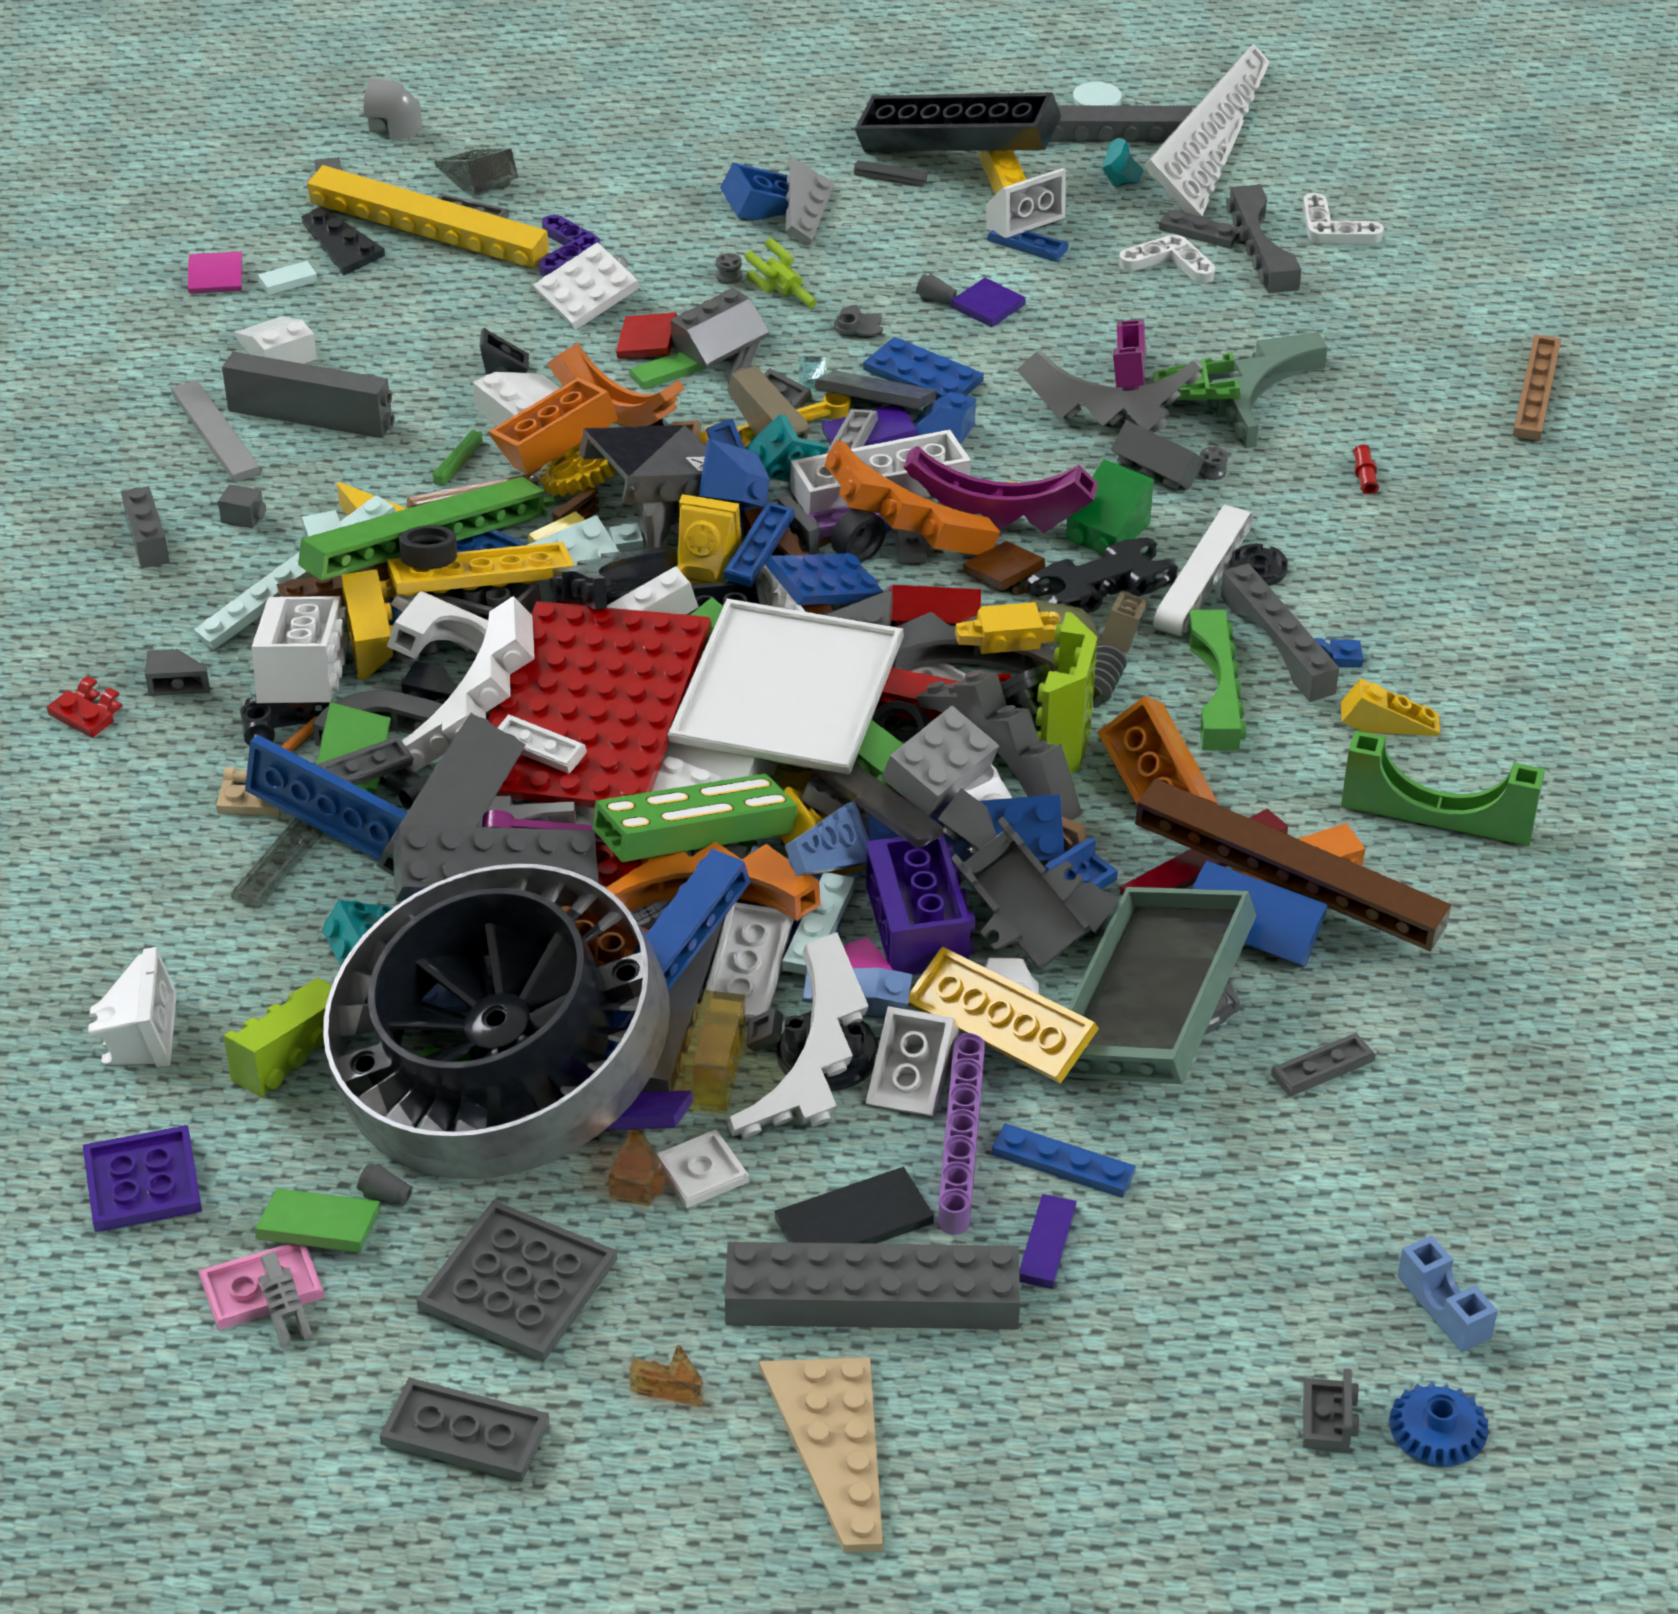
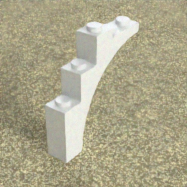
M514 596L489 612L488 628L483 644L462 682L426 722L402 740L414 758L413 765L408 767L412 771H418L445 754L470 712L486 719L487 711L511 697L510 674L534 660L533 618Z
M837 932L806 943L802 953L810 977L812 994L810 1030L804 1049L791 1071L774 1090L753 1106L729 1117L727 1126L732 1137L740 1134L742 1138L751 1137L761 1132V1127L773 1122L775 1126H779L793 1120V1114H797L801 1125L811 1123L812 1127L821 1125L831 1119L830 1115L834 1113L837 1105L824 1074L827 1073L828 1077L844 1072L847 1070L846 1065H849L853 1056L840 1024L848 1027V1024L861 1022L863 1020L862 1016L865 1015L869 1007Z

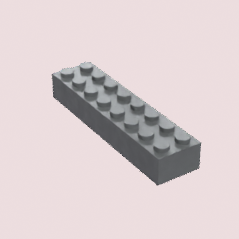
M728 1242L725 1325L1019 1330V1246Z

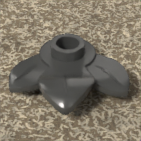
M851 305L840 311L834 322V329L836 332L844 335L876 336L883 332V328L879 326L882 321V314L861 313L857 305Z

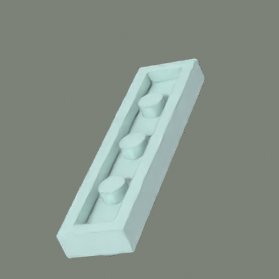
M827 872L823 873L819 881L821 905L802 918L782 960L783 970L806 975L807 967L802 954L805 944L835 933L855 889V878Z

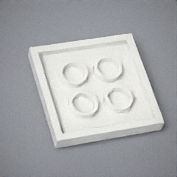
M598 242L533 285L536 292L574 329L582 327L640 288L638 280Z

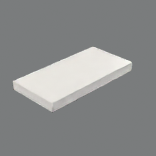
M735 902L724 920L701 1002L700 1015L749 1023V1019L770 1010L794 919L773 908Z

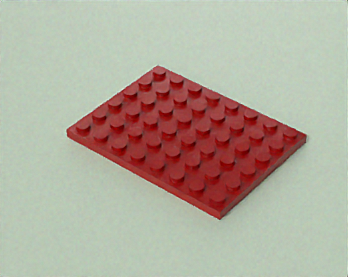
M537 601L531 614L533 618L534 660L510 674L511 697L493 708L488 721L498 728L504 719L511 715L585 744L587 753L570 774L520 755L496 796H511V799L542 803L574 802L575 806L595 808L597 800L652 792L669 745V730L695 673L712 626L710 617L618 608L594 609L584 605Z

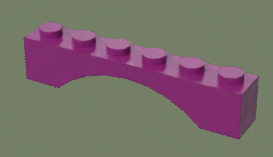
M1144 319L1117 321V349L1113 351L1116 388L1122 387L1123 391L1138 390L1139 386L1144 385L1147 346Z

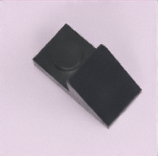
M485 328L481 330L480 351L486 375L492 374L499 364L510 372L526 373L528 371L529 353Z

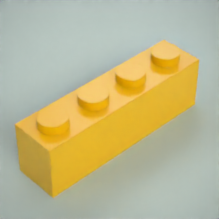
M979 151V159L995 195L1004 187L1027 180L1014 151Z

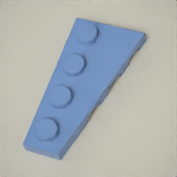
M854 800L833 812L785 845L789 855V864L794 870L796 877L866 865V841H869Z

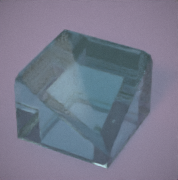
M800 356L799 384L807 388H815L816 378L826 374V356Z

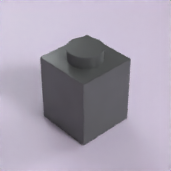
M229 484L218 500L221 523L253 528L259 519H263L266 512V504L263 502L262 492L258 489Z

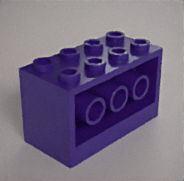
M943 831L866 841V890L885 958L894 971L912 975L923 974L941 947L969 959V955L974 954L973 938L970 935V931H975L974 915L972 911L967 912V892L965 888L960 889L961 874L956 866H953L954 862L951 859L954 856L952 844L946 843Z

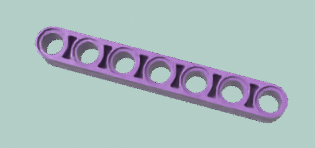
M973 1033L959 1035L955 1039L953 1048L938 1211L939 1227L942 1231L951 1235L964 1233L969 1228L971 1220L985 1052L984 1040L979 1035Z

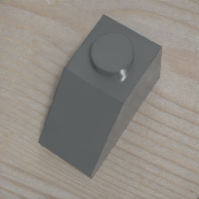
M178 649L147 651L145 678L149 696L210 693L206 666Z

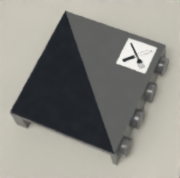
M685 425L584 428L579 455L583 459H607L625 478L623 503L680 500L682 494L699 497L706 446Z

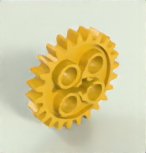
M575 446L566 451L561 458L548 462V466L542 468L543 472L539 476L547 494L552 493L553 496H556L560 493L561 496H564L568 492H570V495H573L577 490L582 492L589 486L595 488L597 484L606 482L605 479L607 477H614V472H617V470L607 459H583L579 455L580 446Z

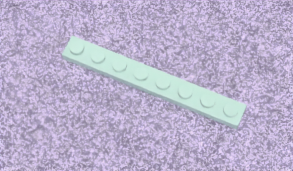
M376 495L328 531L396 511L393 505ZM299 552L258 583L251 586V588L235 600L229 602L228 605L216 614L206 619L194 629L196 636L211 649L215 650L263 614L268 597H278L276 584L285 583L291 579L300 580L314 577V575L298 566Z

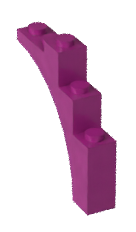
M918 446L909 450L904 469L909 476L916 479L930 496L936 498L938 504L974 515L980 513L982 516L988 517L999 531L1024 515L1031 525L1036 526L1044 534L1093 502L1098 482L1080 465L1046 479L1021 483L995 482L975 478L949 468L932 458Z

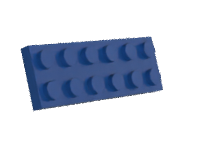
M259 735L250 740L245 783L246 792L379 861L385 847L406 816V811Z
M1060 794L980 801L987 806L997 836L1003 832L998 820L1004 817L1039 861L1052 860L1065 853ZM949 803L930 818L915 806L869 809L867 813L870 841L941 832L943 826H941L938 818ZM944 835L946 843L952 844L954 855L957 854L963 863L973 856L966 850L969 845L961 839L954 842Z

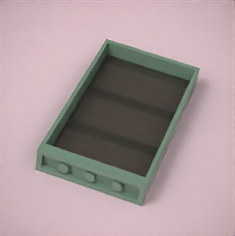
M1126 888L1068 1007L1069 1010L1095 1022L1099 1029L1066 1077L1167 1084L1183 1083L1257 916L1249 891Z

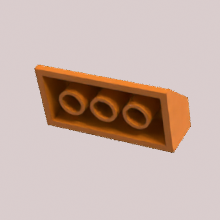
M578 377L488 432L511 465L529 475L541 470L542 466L548 462L561 458L571 448L581 445L584 428H608L618 420L609 392Z
M1143 696L1097 732L1136 805L1155 779L1218 804L1217 799L1162 702Z

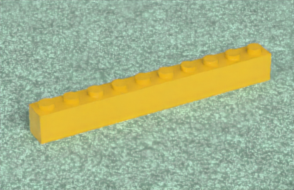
M322 165L307 182L310 202L312 204L498 259L535 268L539 264V260L549 252L547 230Z

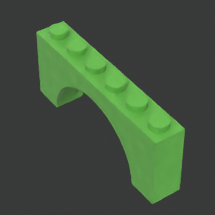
M1355 730L1348 750L1341 807L1530 846L1545 769L1513 763L1506 778L1490 789L1468 794L1441 792L1413 781L1398 769L1388 754L1386 736Z

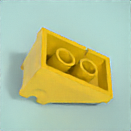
M682 494L679 501L677 568L691 585L727 582V580H724V571L742 543L739 504Z

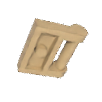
M235 767L224 768L223 782L216 804L217 814L280 816L281 809L246 792L245 785H235V783H246L247 771L236 770Z

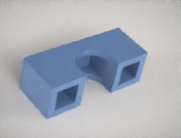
M1431 1235L1402 1248L1397 1277L1459 1350L1464 1352L1492 1339L1498 1310L1476 1285L1460 1291L1452 1274V1257Z

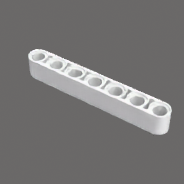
M1223 505L1159 605L1154 617V629L1179 637L1185 635L1183 633H1186L1188 630L1190 610H1200L1205 603V599L1208 598L1216 585L1215 582H1218L1223 571L1228 566L1233 552L1239 548L1247 535L1246 533L1249 532L1252 525L1253 512Z

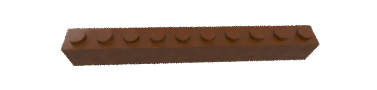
M1155 779L1138 801L1135 825L1281 888L1328 904V908L1429 952L1432 951L1447 927L1452 904L1173 785Z

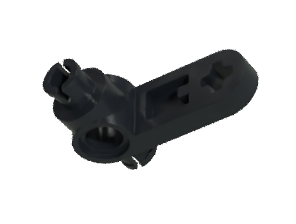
M249 696L245 701V705L240 710L244 741L250 746V740L259 735L273 742L275 739L274 728L307 724L313 717H318L329 706L330 702L257 703V701H253L252 696ZM321 705L322 710L316 711L315 706Z

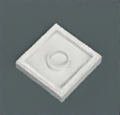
M717 1129L654 1154L655 1163L686 1208L749 1182L748 1173Z

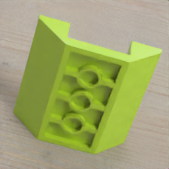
M1066 612L1063 624L1057 623L1055 631V642H1060V645L1055 649L1053 666H1058V671H1049L1046 683H1040L1037 702H1042V707H1039L1037 711L1036 726H1041V731H1037L1039 741H1047L1048 744H1062L1071 774L1081 769L1091 732L1097 636L1073 613Z

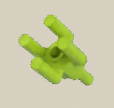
M769 238L765 242V247L780 258V261L770 257L765 263L752 251H748L745 254V260L766 277L765 280L753 269L749 270L746 278L767 293H773L777 290L783 296L790 297L795 295L809 308H813L817 304V300L801 287L803 284L802 277L791 268L794 257L774 239Z

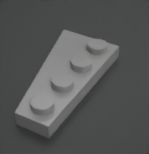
M791 157L787 163V169L789 170V175L787 176L789 192L786 195V201L789 202V207L786 210V233L804 245H809L814 238L834 184L825 176L818 174L794 157Z

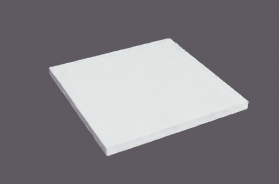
M727 599L669 730V742L850 775L904 637L903 629Z

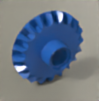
M1431 1381L1426 1387L1416 1384L1411 1391L1405 1389L1401 1397L1395 1399L1390 1411L1389 1426L1395 1442L1409 1456L1429 1465L1455 1466L1466 1463L1482 1451L1487 1441L1489 1432L1488 1419L1484 1416V1408L1477 1406L1474 1396H1465L1462 1388L1456 1391L1452 1390L1447 1383L1443 1387L1435 1386Z

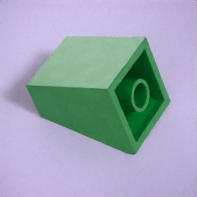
M1105 459L1100 463L1092 476L1098 482L1094 501L1068 517L1066 523L1067 540L1097 551L1100 554H1103L1112 544L1135 539L1150 524L1154 484L1153 478Z

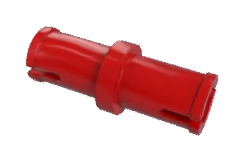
M1361 444L1353 449L1356 463L1354 467L1355 475L1360 481V489L1363 494H1375L1379 490L1376 479L1377 466L1372 461L1369 446Z

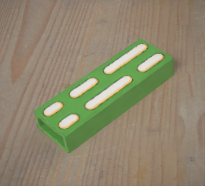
M765 773L597 800L592 829L621 862L706 848L715 841L720 845L789 834L793 832L794 820L797 817V805Z

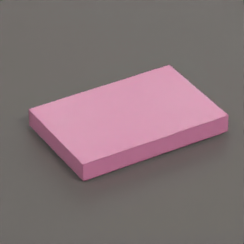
M285 1244L199 1270V1277L217 1329H225L270 1315L258 1277L265 1275L261 1256L276 1251L282 1269L290 1267L302 1305L323 1299L324 1292L307 1247Z

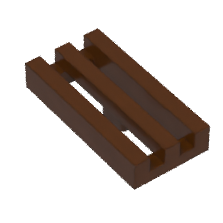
M589 486L552 513L553 522L575 511L581 517H584L585 520L599 511V507L595 506L599 503V498L595 497L598 494V489Z

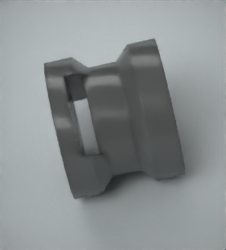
M725 253L716 258V267L719 269L716 272V278L719 282L734 284L742 279V271L740 270L742 259L739 255Z
M1207 447L1201 450L1200 457L1205 461L1199 470V475L1207 480H1219L1225 477L1227 472L1225 465L1228 461L1227 452L1218 447Z

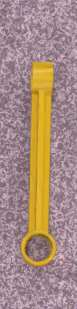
M828 392L824 395L823 402L799 408L796 411L806 422L824 417L835 420L847 417L851 408L850 396ZM749 424L737 426V430L741 429L750 439L756 437ZM706 428L698 437L703 444H706L709 439L705 431Z

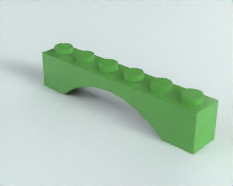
M1190 610L1188 638L1190 651L1201 658L1210 668L1218 684V690L1201 711L1200 737L1202 751L1239 750L1240 739L1246 738V722L1240 721V719H1243V701L1238 700L1241 694L1240 680H1235L1238 677V662L1232 661V659H1235V641H1230L1233 636L1232 622H1227L1226 610Z

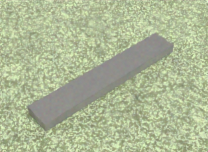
M197 380L171 387L173 397L234 483L260 475L259 465Z

